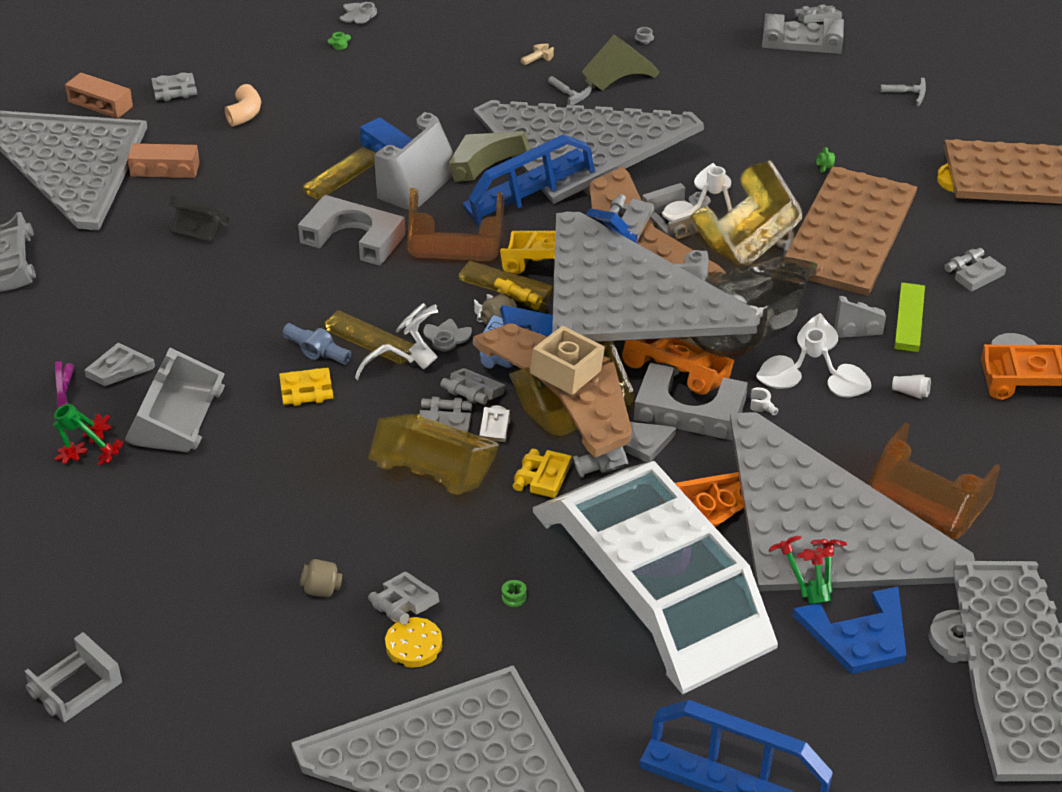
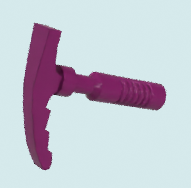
M55 361L58 408L68 404L66 397L67 385L70 383L74 366L71 363L65 364L62 369V361Z

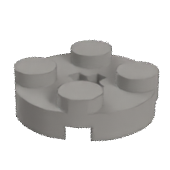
M947 610L939 613L933 619L928 636L932 647L939 654L943 655L944 659L948 662L968 661L964 637L957 638L953 636L955 632L957 635H963L960 611Z

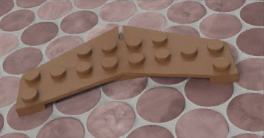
M623 166L590 183L591 208L609 211L612 200L617 198L619 194H623L626 197L625 204H630L632 199L642 201L629 173ZM651 219L648 220L637 241L640 246L673 264H683L685 255L694 251L656 229ZM708 259V283L713 286L726 279V272L719 265Z
M509 323L473 336V345L488 356L497 355L530 373L532 350L546 339L547 336ZM604 356L601 371L573 395L540 379L561 399L583 436L582 443L586 450L595 458L628 444L632 435V428L614 361L610 363L611 359Z

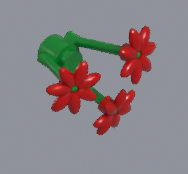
M64 404L54 413L56 421L53 423V426L58 430L64 443L63 448L58 449L60 454L54 458L56 461L62 460L63 464H67L71 458L74 461H79V455L85 454L88 451L86 448H83L85 446L84 442L76 446L73 442H69L64 429L73 431L80 427L84 431L83 436L89 437L90 444L95 441L101 447L100 450L103 453L98 457L100 459L98 465H102L105 462L109 463L112 455H117L119 449L124 444L119 439L112 446L108 442L104 443L102 441L104 439L102 431H109L111 429V426L107 424L110 419L109 415L102 418L98 413L95 420L91 421L72 404Z
M801 536L790 537L786 541L776 543L769 548V553L781 549L783 555L787 556L801 588L802 597H808L809 604L831 600V561L834 556V547L847 546L845 541L837 539L830 541L827 539L812 540L811 544L813 546H823V549L822 547H817L815 550L807 548L804 552L797 555L798 558H804V561L811 560L812 565L815 566L816 579L809 580V586H806L792 554L794 550L791 544L802 539ZM823 557H825V578H822L821 571Z

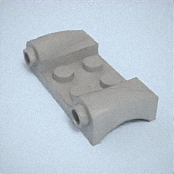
M765 13L762 48L842 53L844 19L824 18L823 25L817 23L804 24L796 21L784 22L785 15Z
M17 212L9 222L0 225V292L31 284L32 278L36 277L32 264L28 265L25 252V242H29L30 237L34 236L31 224L25 222L21 212Z

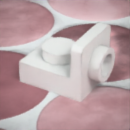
M502 406L484 407L480 439L506 442L508 424L511 421L510 410H506Z

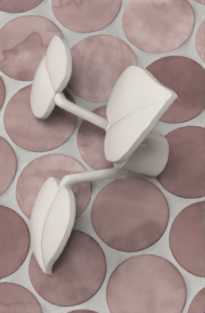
M714 163L703 169L694 180V185L698 189L703 190L695 206L689 202L675 201L667 205L662 212L663 217L669 221L698 213L699 211L697 210L700 209L707 191L713 194L723 191L729 215L732 216L728 219V224L731 228L739 232H745L746 229L757 231L768 225V222L763 217L751 210L738 209L736 212L732 210L727 191L731 186V179L725 174L724 168L716 166Z
M424 303L421 304L396 329L398 333L406 326L404 334L406 335L410 332L417 342L409 349L412 353L411 355L389 344H383L365 357L356 372L355 378L358 380L364 366L386 351H393L406 358L410 363L415 360L423 370L427 368L438 356L422 340L417 330L419 324L430 314L438 313L437 306L434 304L426 309V305Z
M821 313L809 320L798 333L797 342L800 348H802V352L796 364H794L791 358L778 355L766 360L756 374L757 379L768 387L775 389L791 388L798 384L802 378L798 368L801 366L805 355L808 353L811 357H819L823 354L829 371L833 374L828 379V387L833 394L849 398L864 394L871 389L870 379L857 366L842 364L838 367L837 371L833 368L828 350L836 346L838 334Z

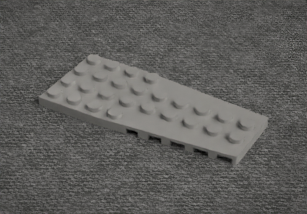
M956 561L953 567L974 704L994 781H1062V623H1058L1055 616L1056 606L1054 601H1049L1046 582L1044 579H1040L1037 572L1038 563L1035 561Z

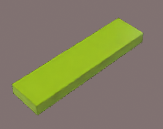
M901 282L894 349L919 352L925 285Z

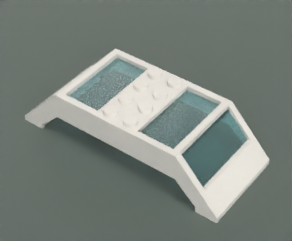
M655 461L621 469L533 507V513L546 529L558 523L564 526L652 632L666 668V675L682 695L777 649L778 643L750 565Z

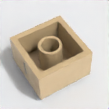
M562 325L533 348L530 373L573 395L601 371L605 347Z

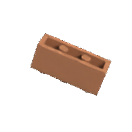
M79 73L65 84L68 102L118 119L133 107L129 88L84 73Z
M132 144L127 158L131 177L196 178L200 163L197 145Z

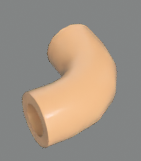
M244 84L237 89L235 97L238 103L225 107V115L231 127L251 120L260 110V96L249 84Z

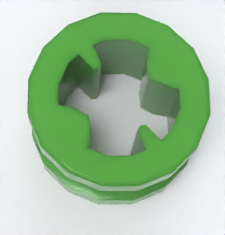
M518 580L505 582L502 586V601L504 604L510 607L523 605L527 599L526 585Z

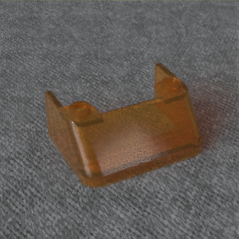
M410 188L407 248L412 256L417 258L492 261L497 258L503 230L504 194L502 192H497L496 217L490 216L483 219L480 224L479 234L435 232L433 217L426 213H418L419 190Z
M905 422L885 445L868 485L951 539L960 538L993 497L1001 466L995 464L984 479L973 474H963L955 482H952L908 461L911 456V448L906 441L910 424Z

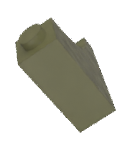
M615 34L582 71L587 77L585 81L592 88L597 86L602 91L612 82L626 75L640 73L656 78L660 73L648 59Z
M525 131L465 135L448 163L454 182L474 181L490 165L529 151L530 147Z

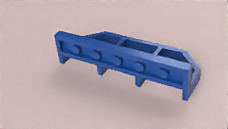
M563 134L503 162L483 173L469 200L463 202L464 210L481 227L483 226L482 217L511 203L520 208L522 207V198L547 186L554 192L557 190L555 182L584 168L593 173L595 170L591 147L586 142ZM567 144L576 147V149L551 160L550 152ZM542 157L543 165L516 177V168ZM507 173V182L486 191L493 179Z
M691 700L658 709L653 718L652 737L640 759L639 766L641 769L702 792H795L768 782L775 748L797 756L820 781V792H829L833 774L806 742ZM687 716L712 725L708 759L661 742L663 722ZM721 729L765 745L760 778L716 762L719 754Z

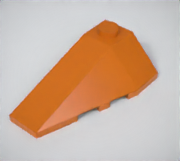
M738 472L675 483L714 527H717L744 508ZM662 499L659 500L660 505L665 503Z

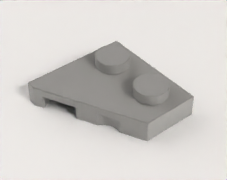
M117 343L85 369V375L87 378L107 386L155 368L154 359Z
M630 422L632 428L631 440L623 448L626 453L647 463L651 462L676 436V428Z

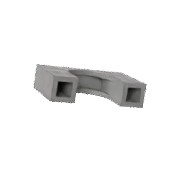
M324 195L298 224L300 243L321 248L336 231L344 228H360L367 231L359 241L360 260L381 266L405 236V217Z
M654 363L649 364L635 400L634 420L655 425L672 426L679 430L733 441L730 413H742L746 402L748 382L723 378L714 400L700 406H689L677 402L670 396L673 387L674 367Z

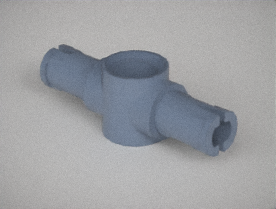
M291 323L286 324L283 329V337L298 343L303 354L309 359L317 360L321 356L325 359L331 358L342 365H347L351 359V351L334 344L331 335L324 329L317 328L313 332L298 328Z

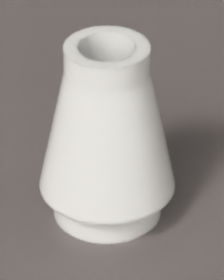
M924 374L894 376L892 382L893 391L919 399L929 396L931 379L925 377Z

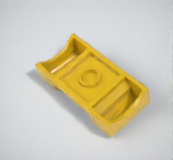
M512 231L508 249L501 248L500 250L504 271L509 274H520L524 271L529 259L533 261L543 259L555 260L556 231Z

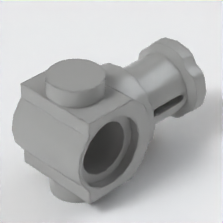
M623 446L596 458L591 454L581 457L573 456L580 479L584 478V474L596 470L605 473L629 464Z

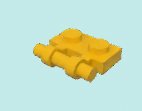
M496 279L494 286L498 288L497 291L500 294L511 297L515 302L537 312H546L548 306L542 302L543 297L533 293L528 288L523 289L511 280Z
M329 368L279 374L283 405L293 404L294 406H301V403L316 401L317 404L324 403V400L333 399Z
M531 449L522 460V468L514 476L513 488L516 491H522L524 486L530 484L531 493L556 498L572 464V456L547 450L543 457L539 456L540 453L537 449ZM538 468L537 472H532V470Z

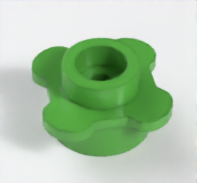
M336 32L332 34V38L328 39V43L332 44V48L342 50L348 46L347 41L351 40V36L345 35L342 32Z
M824 147L822 153L818 154L816 163L820 166L821 173H824L826 169L831 170L835 162V155L828 152L827 147Z

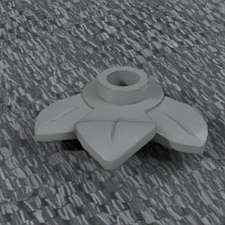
M372 2L344 4L343 8L348 13L341 16L340 20L346 23H365L377 14V8Z
M448 319L438 327L426 324L423 333L426 338L432 341V346L436 350L446 352L453 349L456 344L469 340L472 335V328L463 327L458 329L452 319Z

